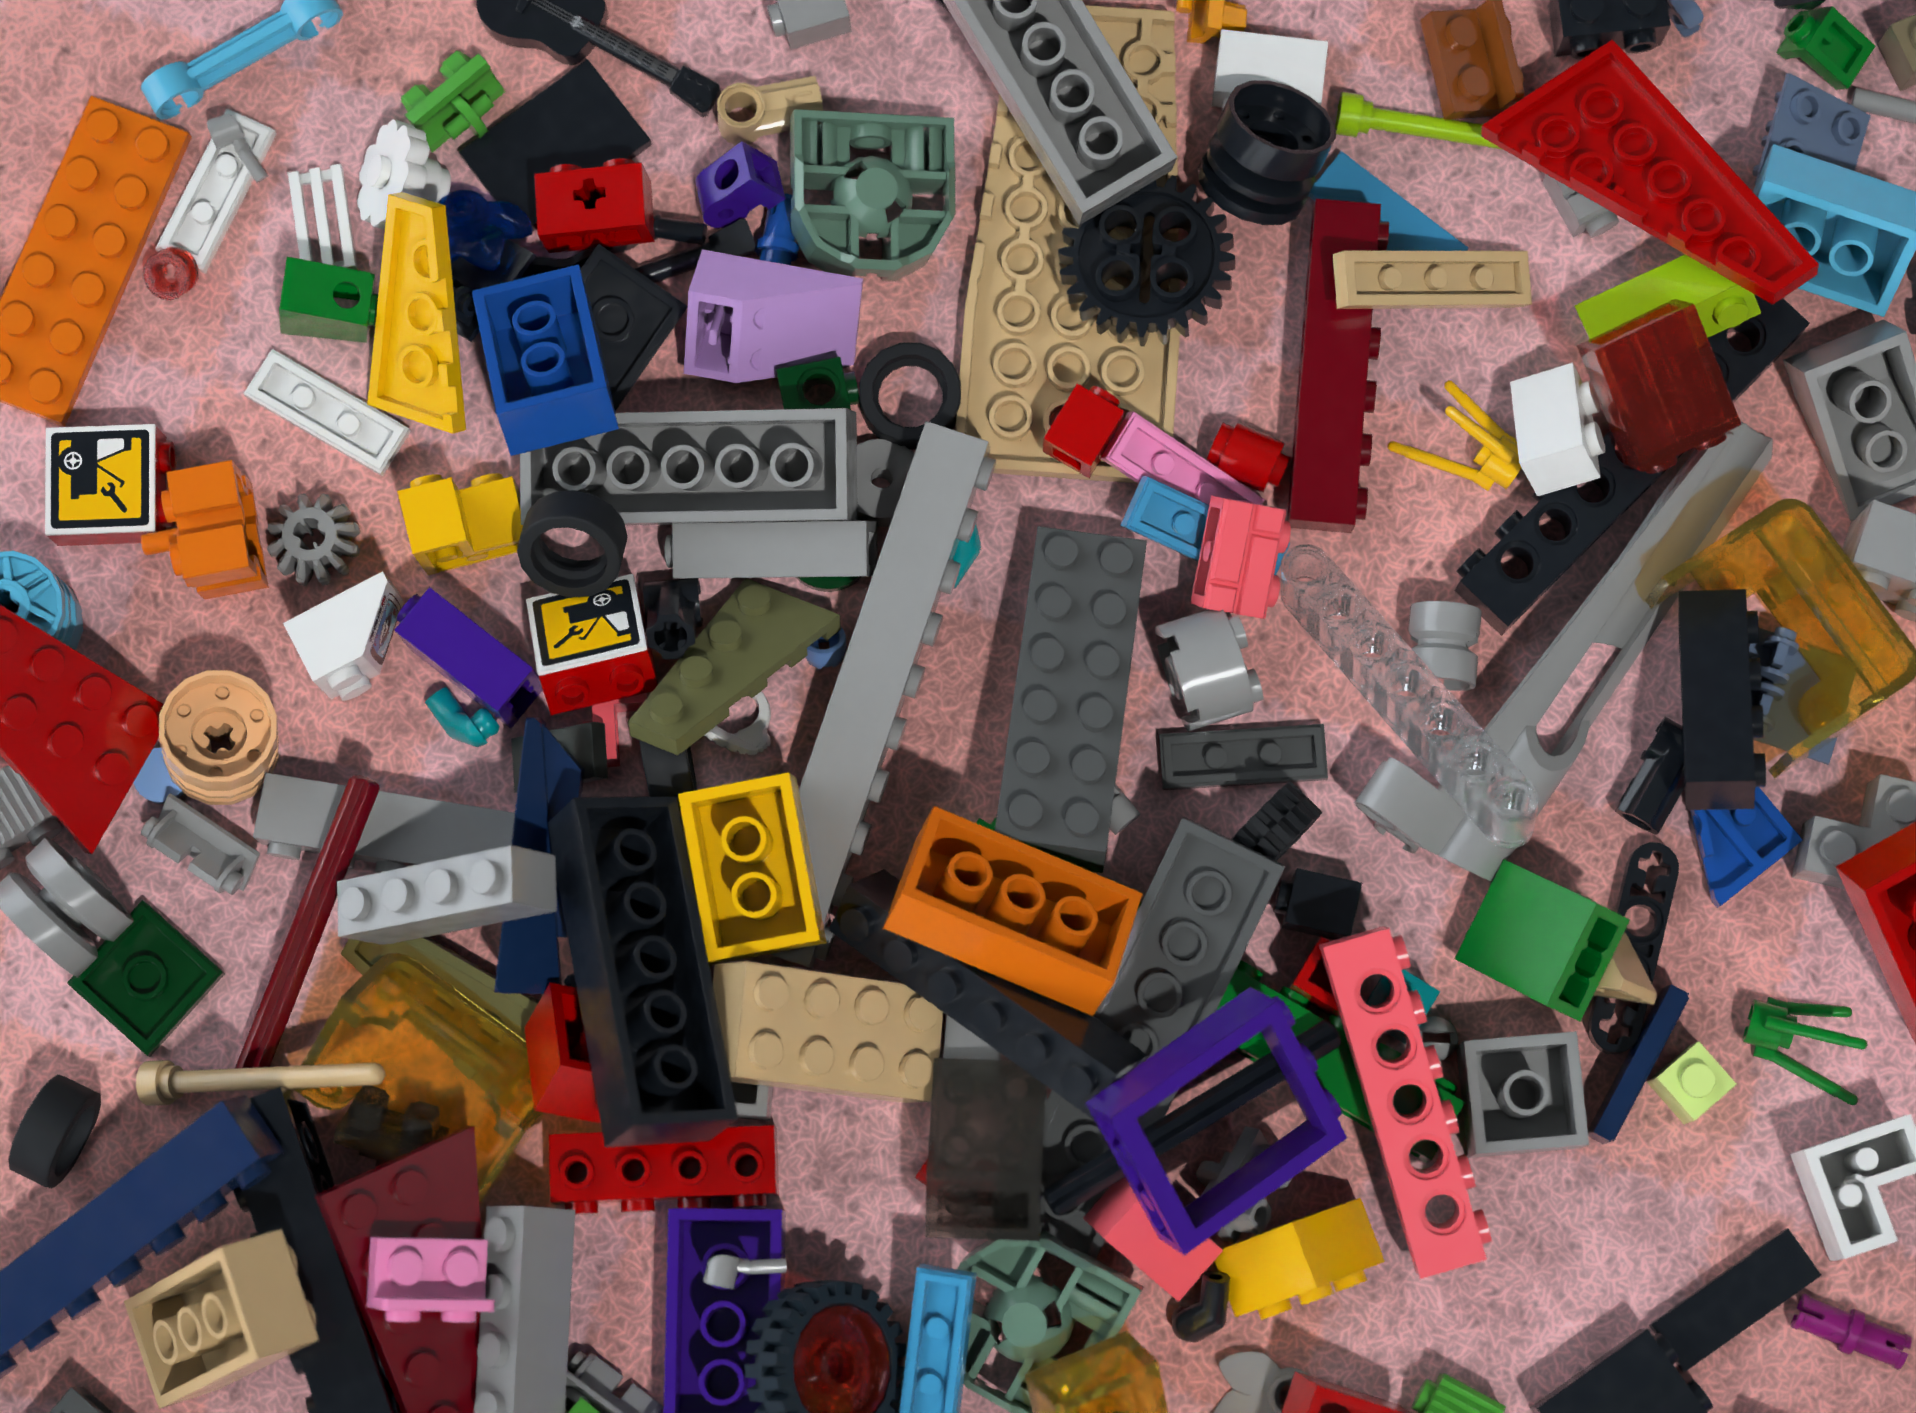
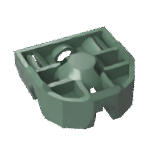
M794 109L790 117L791 189H793L790 211L791 232L807 261L825 272L852 277L867 276L868 273L877 274V277H882V281H897L924 267L956 215L954 118ZM850 145L859 149H881L890 145V160L876 156L856 158L850 162ZM854 176H859L857 179H851ZM804 189L833 191V199L830 201L831 205L805 204ZM912 194H943V197H945L943 211L912 209ZM895 201L902 209V213L899 217L888 223L886 210ZM870 233L877 234V239L882 238V260L859 259V237L866 238L867 234Z
M1042 1229L1004 1230L965 1256L957 1270L975 1272L979 1278L996 1287L992 1292L993 1296L989 1303H986V1306L976 1300L973 1301L964 1375L965 1387L1010 1413H1075L1144 1286L1086 1253L1065 1246L1054 1235ZM1046 1250L1076 1266L1063 1291L1055 1284L1050 1287L1042 1282L1044 1278L1033 1275ZM1054 1301L1061 1315V1324L1048 1326V1317L1044 1309ZM997 1321L1002 1322V1331L1006 1337L1002 1341L998 1338L1002 1331ZM1078 1321L1093 1331L1074 1366L1071 1367L1055 1358L1054 1355L1058 1354L1069 1341L1075 1322ZM993 1347L1006 1358L1022 1363L1007 1393L997 1388L996 1390L985 1385V1381L977 1377Z

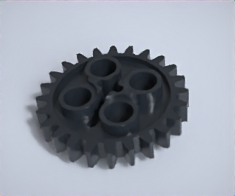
M1172 175L1164 187L1157 186L1155 180L1081 225H1078L1072 215L1073 223L1077 228H1063V242L1069 247L1058 249L1059 262L1066 265V267L1060 270L1061 283L1072 285L1067 290L1069 304L1082 302L1079 308L1080 319L1085 321L1098 315L1096 327L1097 333L1100 335L1112 325L1116 326L1117 341L1119 343H1122L1127 338L1130 331L1137 332L1140 346H1145L1149 332H1157L1162 344H1168V329L1174 327L1185 338L1188 337V320L1191 318L1205 326L1208 323V315L1204 306L1221 309L1222 296L1217 290H1231L1232 276L1227 274L1226 271L1235 269V255L1228 252L1234 248V237L1231 233H1222L1227 228L1225 214L1211 216L1214 211V199L1209 197L1196 203L1197 186L1192 184L1180 193L1177 191L1176 176ZM1150 215L1155 218L1152 233L1153 256L1150 266V299L1147 303H1142L1139 300L1142 284L1140 263L1143 260L1144 219ZM1119 226L1130 227L1135 231L1132 236L1122 240L1113 239L1108 235L1112 229ZM1172 228H1181L1189 233L1183 240L1175 242L1169 241L1162 236ZM1118 276L1126 277L1132 282L1127 288L1119 291L1110 290L1105 286L1108 280ZM1171 278L1180 279L1186 283L1182 290L1173 293L1165 292L1159 287L1162 282Z

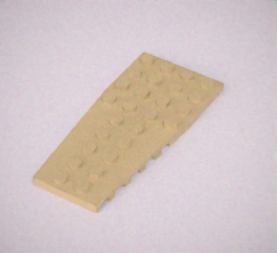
M1085 5L1177 156L1172 171L1156 180L1157 186L1164 187L1172 175L1176 176L1177 182L1174 12ZM999 95L997 118L965 303L959 376L961 381V404L957 411L955 431L989 442L990 453L988 457L996 459L993 472L995 474L1136 483L1102 459L1089 479L1044 453L1043 438L1076 384L1088 390L1092 386H1097L1108 391L1119 400L1120 404L1118 407L1125 411L1124 417L1127 412H1135L1173 438L1180 333L1175 327L1168 329V344L1163 345L1157 332H1149L1145 346H1140L1137 332L1130 331L1127 338L1122 343H1119L1117 341L1116 326L1112 325L1100 335L1097 333L1096 327L1098 315L1085 321L1080 319L1079 308L1082 302L1069 304L1067 290L1072 285L1061 283L1060 270L1066 267V265L1059 262L1058 249L1069 247L1063 242V228H1077L1073 223L1072 213ZM1150 215L1144 219L1143 260L1140 263L1142 284L1139 297L1142 303H1147L1150 299V266L1153 256L1152 233L1155 220ZM1119 226L1112 229L1108 235L1113 239L1122 240L1132 236L1135 231L1130 227ZM1179 228L1169 229L1162 236L1169 241H1178ZM1118 276L1108 280L1105 286L1110 290L1119 291L1127 288L1132 282L1126 277ZM1167 279L1159 287L1165 292L1180 291V279Z

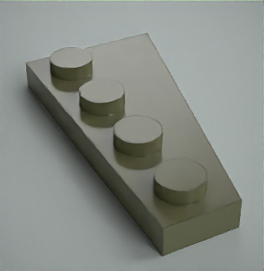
M745 578L698 635L695 644L689 646L683 658H680L629 719L630 736L678 756L730 716L729 708L743 697L749 696L753 698L768 686V677L785 664L792 668L808 655L807 647L820 637L828 640L840 631V614Z

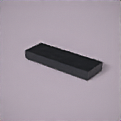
M1787 1228L1649 1324L1655 1334L1660 1332L1668 1340L1679 1357L1676 1365L1681 1372H1686L1822 1275L1789 1228Z

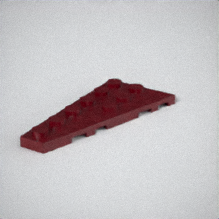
M467 1125L314 1195L401 1413H474L480 1312H476V1322L470 1323L441 1321V1311H421L420 1322L385 1321L386 1311L367 1307L370 1237L482 1239L474 1126Z

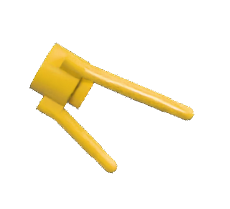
M1452 381L1445 382V389L1484 428L1482 429L1453 406H1448L1445 409V414L1483 444L1473 459L1475 463L1481 466L1479 470L1395 441L1388 443V449L1392 452L1471 480L1487 491L1494 482L1507 489L1522 469L1519 464L1517 440L1506 433Z

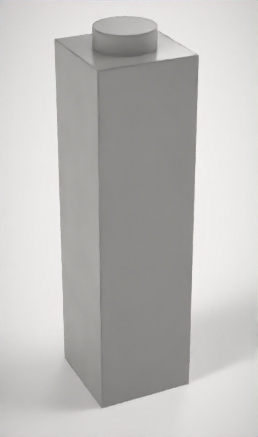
M877 521L672 523V535H667L665 540V562L668 568H673V579L873 576L878 561Z

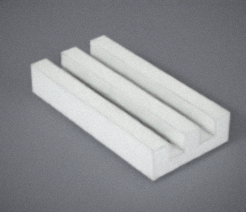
M341 164L330 165V169L321 170L319 167L311 168L309 173L300 174L299 171L288 172L300 259L313 261L303 185L311 184L322 263L358 270L344 171ZM332 181L343 253V261L334 262L323 182Z

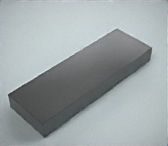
M1324 724L1159 734L1163 790L1289 783V781H1321L1328 779Z

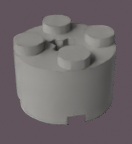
M1208 609L1155 626V634L1164 639L1167 638V642L1157 645L1172 697L1176 696L1178 700L1184 698L1187 711L1191 714L1181 717L1187 731L1252 712L1253 703L1264 699L1258 675L1254 668L1247 669L1240 649L1248 647V641L1238 615L1232 617L1230 613H1225L1224 610Z

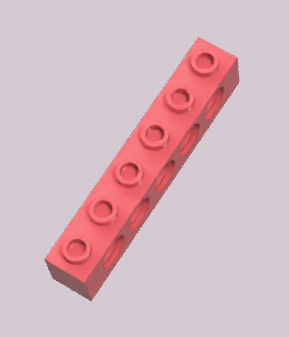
M1382 926L1320 944V951L1415 1272L1422 1279L1487 1260L1483 1244L1492 1242L1491 1234L1483 1210L1473 1211L1467 1189L1476 1187L1474 1176L1466 1154L1456 1156L1450 1135L1458 1133L1459 1126L1450 1099L1441 1102L1434 1080L1442 1078L1443 1072L1434 1045L1424 1047L1418 1025L1427 1023V1018L1418 990L1408 992L1402 970L1411 968L1402 936L1392 937L1390 929ZM1373 974L1384 975L1390 983V994L1379 1005L1364 1003L1360 994L1363 981ZM1390 1029L1402 1031L1406 1037L1404 1053L1393 1060L1381 1058L1376 1047L1380 1035ZM1407 1084L1418 1086L1423 1096L1421 1106L1411 1114L1396 1112L1393 1106V1096L1397 1089ZM1424 1139L1435 1141L1439 1150L1436 1162L1425 1169L1413 1167L1409 1161V1152L1412 1146ZM1437 1195H1448L1453 1198L1455 1204L1453 1215L1443 1223H1432L1427 1220L1425 1215L1427 1203Z

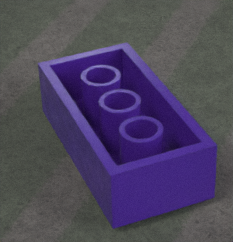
M668 1208L664 1413H755L754 1411L763 1403L750 1401L747 1388L756 1385L757 1382L756 1378L745 1377V1365L755 1364L756 1356L747 1354L746 1348L748 1340H760L761 1336L751 1329L757 1318H768L762 1310L765 1305L771 1300H779L777 1294L785 1289V1273L746 1274L738 1272L734 1290L706 1284L704 1276L708 1260L715 1255H728L741 1259L749 1258V1260L784 1259L786 1212L784 1210Z

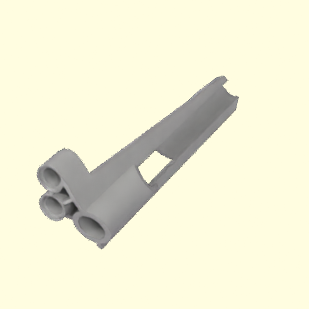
M1736 419L1722 420L1713 425L1658 498L1615 563L1438 788L1434 787L1417 772L1392 757H1389L1387 761L1381 762L1354 802L1359 810L1376 822L1374 824L1375 829L1382 835L1387 831L1405 843L1403 849L1410 853H1416L1418 848L1422 847L1492 882L1503 859L1508 861L1576 760L1585 744L1590 726L1677 599L1678 591H1682L1772 458L1773 439L1758 433L1746 423ZM1603 643L1622 649L1552 754L1545 752L1539 743L1536 726L1591 644Z

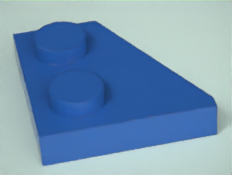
M1755 787L1754 809L1690 810L1711 901L1716 908L1722 906L1803 841L1760 787Z

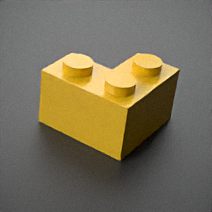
M500 473L483 475L473 479L471 487L459 490L452 477L443 479L442 475L432 474L416 478L410 482V488L397 491L412 554L427 575L517 553L523 525H521L520 492L512 476L503 478V475Z
M1360 1197L1223 1248V1251L1214 1262L1218 1272H1223L1230 1277L1228 1299L1235 1317L1257 1310L1260 1319L1263 1320L1293 1309L1289 1300L1293 1296L1298 1295L1301 1305H1305L1334 1294L1330 1285L1331 1282L1335 1291L1338 1292L1368 1281L1364 1270L1383 1263L1385 1260Z

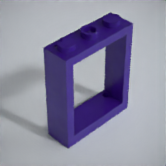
M1252 987L1243 991L1085 1102L1158 1238L1184 1256L1347 1139L1338 1120V1117L1342 1115L1339 1104L1327 1089L1321 1087L1314 1074L1319 1070L1316 1059L1303 1043L1298 1042L1291 1029L1295 1024V1019L1290 1009L1279 997L1274 996L1271 998ZM1261 1031L1306 1121L1184 1208L1137 1118Z

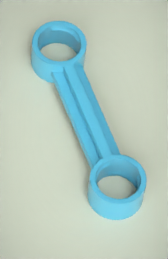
M285 0L279 12L191 62H174L154 71L143 81L141 91L157 118L163 120L170 119L181 113L179 109L182 105H176L173 101L174 97L181 95L187 107H192L201 101L204 91L295 39L309 40L318 35L319 32L311 21L315 17L319 16L322 23L319 24L321 28L325 26L329 29L338 24L343 16V11L336 0Z

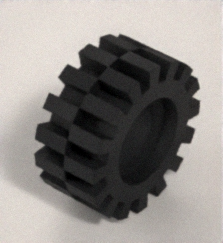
M1289 781L1248 820L1231 840L1277 861L1302 837L1323 812Z

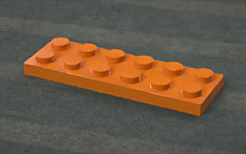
M90 96L0 299L1 403L65 427L192 137L189 132Z

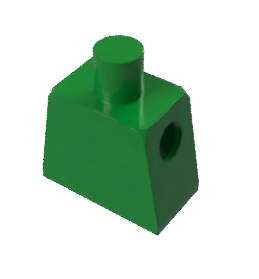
M287 257L279 307L280 333L367 343L369 325L375 326L378 294L374 293L375 275L370 272ZM334 298L356 300L358 303L352 308H343L335 302Z

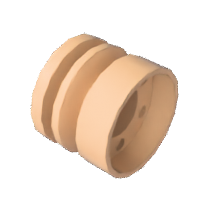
M207 670L186 678L169 693L159 714V740L163 761L172 782L188 797L208 805H233L251 798L263 788L265 773L273 774L278 763L279 737L277 715L268 694L251 678L231 670ZM225 736L230 737V751L222 747L216 753L211 751V740L221 742Z

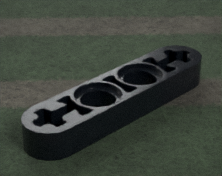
M1653 842L1641 845L1630 855L1626 863L1615 909L1616 913L1625 916L1630 908L1635 906L1643 907L1654 918L1652 933L1646 937H1636L1630 934L1627 929L1624 932L1627 934L1651 983H1653L1679 874V862L1676 854L1669 847ZM1652 854L1658 855L1659 865L1667 868L1666 875H1659L1655 878L1651 894H1662L1661 904L1648 896H1630L1631 886L1639 891L1644 888L1646 871L1638 868V862L1648 860ZM1594 996L1588 1021V1035L1591 1043L1598 1050L1606 1054H1619L1629 1050L1637 1043L1641 1034L1647 1004L1637 1002L1635 1011L1628 1006L1623 1008L1620 1022L1622 1026L1629 1028L1628 1036L1617 1038L1615 1044L1607 1042L1608 1033L1599 1029L1600 1021H1608L1612 1018L1616 1003H1605V997Z

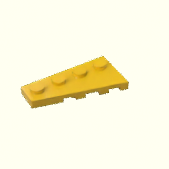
M404 192L388 194L367 405L454 434L465 431L466 422L446 205Z

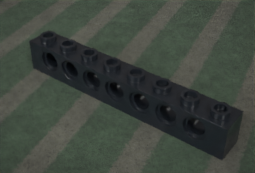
M1755 295L1761 314L1744 321L1738 326L1728 328L1685 349L1688 353L1675 366L1666 360L1644 383L1651 390L1638 403L1629 397L1607 420L1613 428L1603 437L1605 453L1598 455L1601 478L1591 480L1601 488L1603 500L1597 503L1585 501L1579 495L1577 485L1538 497L1534 493L1532 497L1538 503L1525 516L1516 510L1494 533L1500 541L1487 554L1478 548L1459 567L1456 572L1462 579L1454 591L1469 605L1478 607L1482 611L1481 617L1502 636L1801 336L1810 323L1784 298L1772 305ZM1730 332L1743 333L1749 338L1752 350L1741 352L1734 349L1728 342L1727 334ZM1693 369H1703L1709 372L1714 379L1715 387L1712 389L1697 387L1691 380L1690 371ZM1657 406L1670 408L1676 414L1678 424L1674 427L1660 425L1653 417L1652 408ZM1627 443L1634 446L1640 454V463L1628 465L1621 462L1615 454V445ZM1546 518L1558 520L1565 529L1566 537L1559 541L1547 539L1540 531L1539 521ZM1507 556L1519 557L1527 565L1528 576L1522 579H1514L1507 576L1501 567V559Z

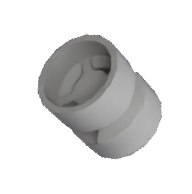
M1423 601L1411 604L1408 631L1411 639L1418 644L1406 652L1404 682L1414 687L1430 689L1431 678L1444 679L1443 690L1466 691L1474 689L1477 679L1478 656L1470 651L1468 647L1478 643L1482 611L1472 605L1448 601Z

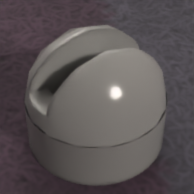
M1439 1016L1428 1017L1427 1023H1423L1419 1027L1422 1040L1423 1032L1450 1033V1043L1423 1042L1424 1047L1433 1044L1439 1061H1442L1454 1053L1458 1044V1033L1449 1020Z

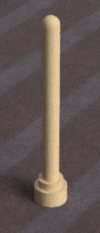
M169 1060L146 1061L138 1069L136 1089L139 1099L147 1106L170 1105L176 1099L181 1098L184 1093L272 1090L278 1087L297 1089L378 1085L385 1078V1069L379 1063H350L184 1071L180 1066L175 1065Z

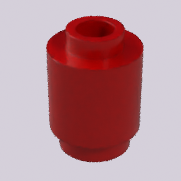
M1223 422L1206 460L1241 484L1264 493L1268 483L1276 487L1279 486L1291 457L1282 454L1285 446L1284 442L1240 423L1233 427Z

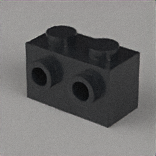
M1550 0L1548 5L1555 57L1571 55L1574 59H1583L1612 39L1622 50L1625 49L1627 53L1647 52L1657 46H1661L1671 26L1667 0Z

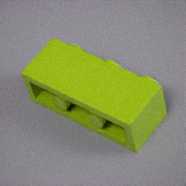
M1686 254L1574 305L1609 383L1627 374L1635 373L1649 364L1678 351L1685 350L1695 343L1728 328L1738 326L1744 321L1761 314L1753 293Z

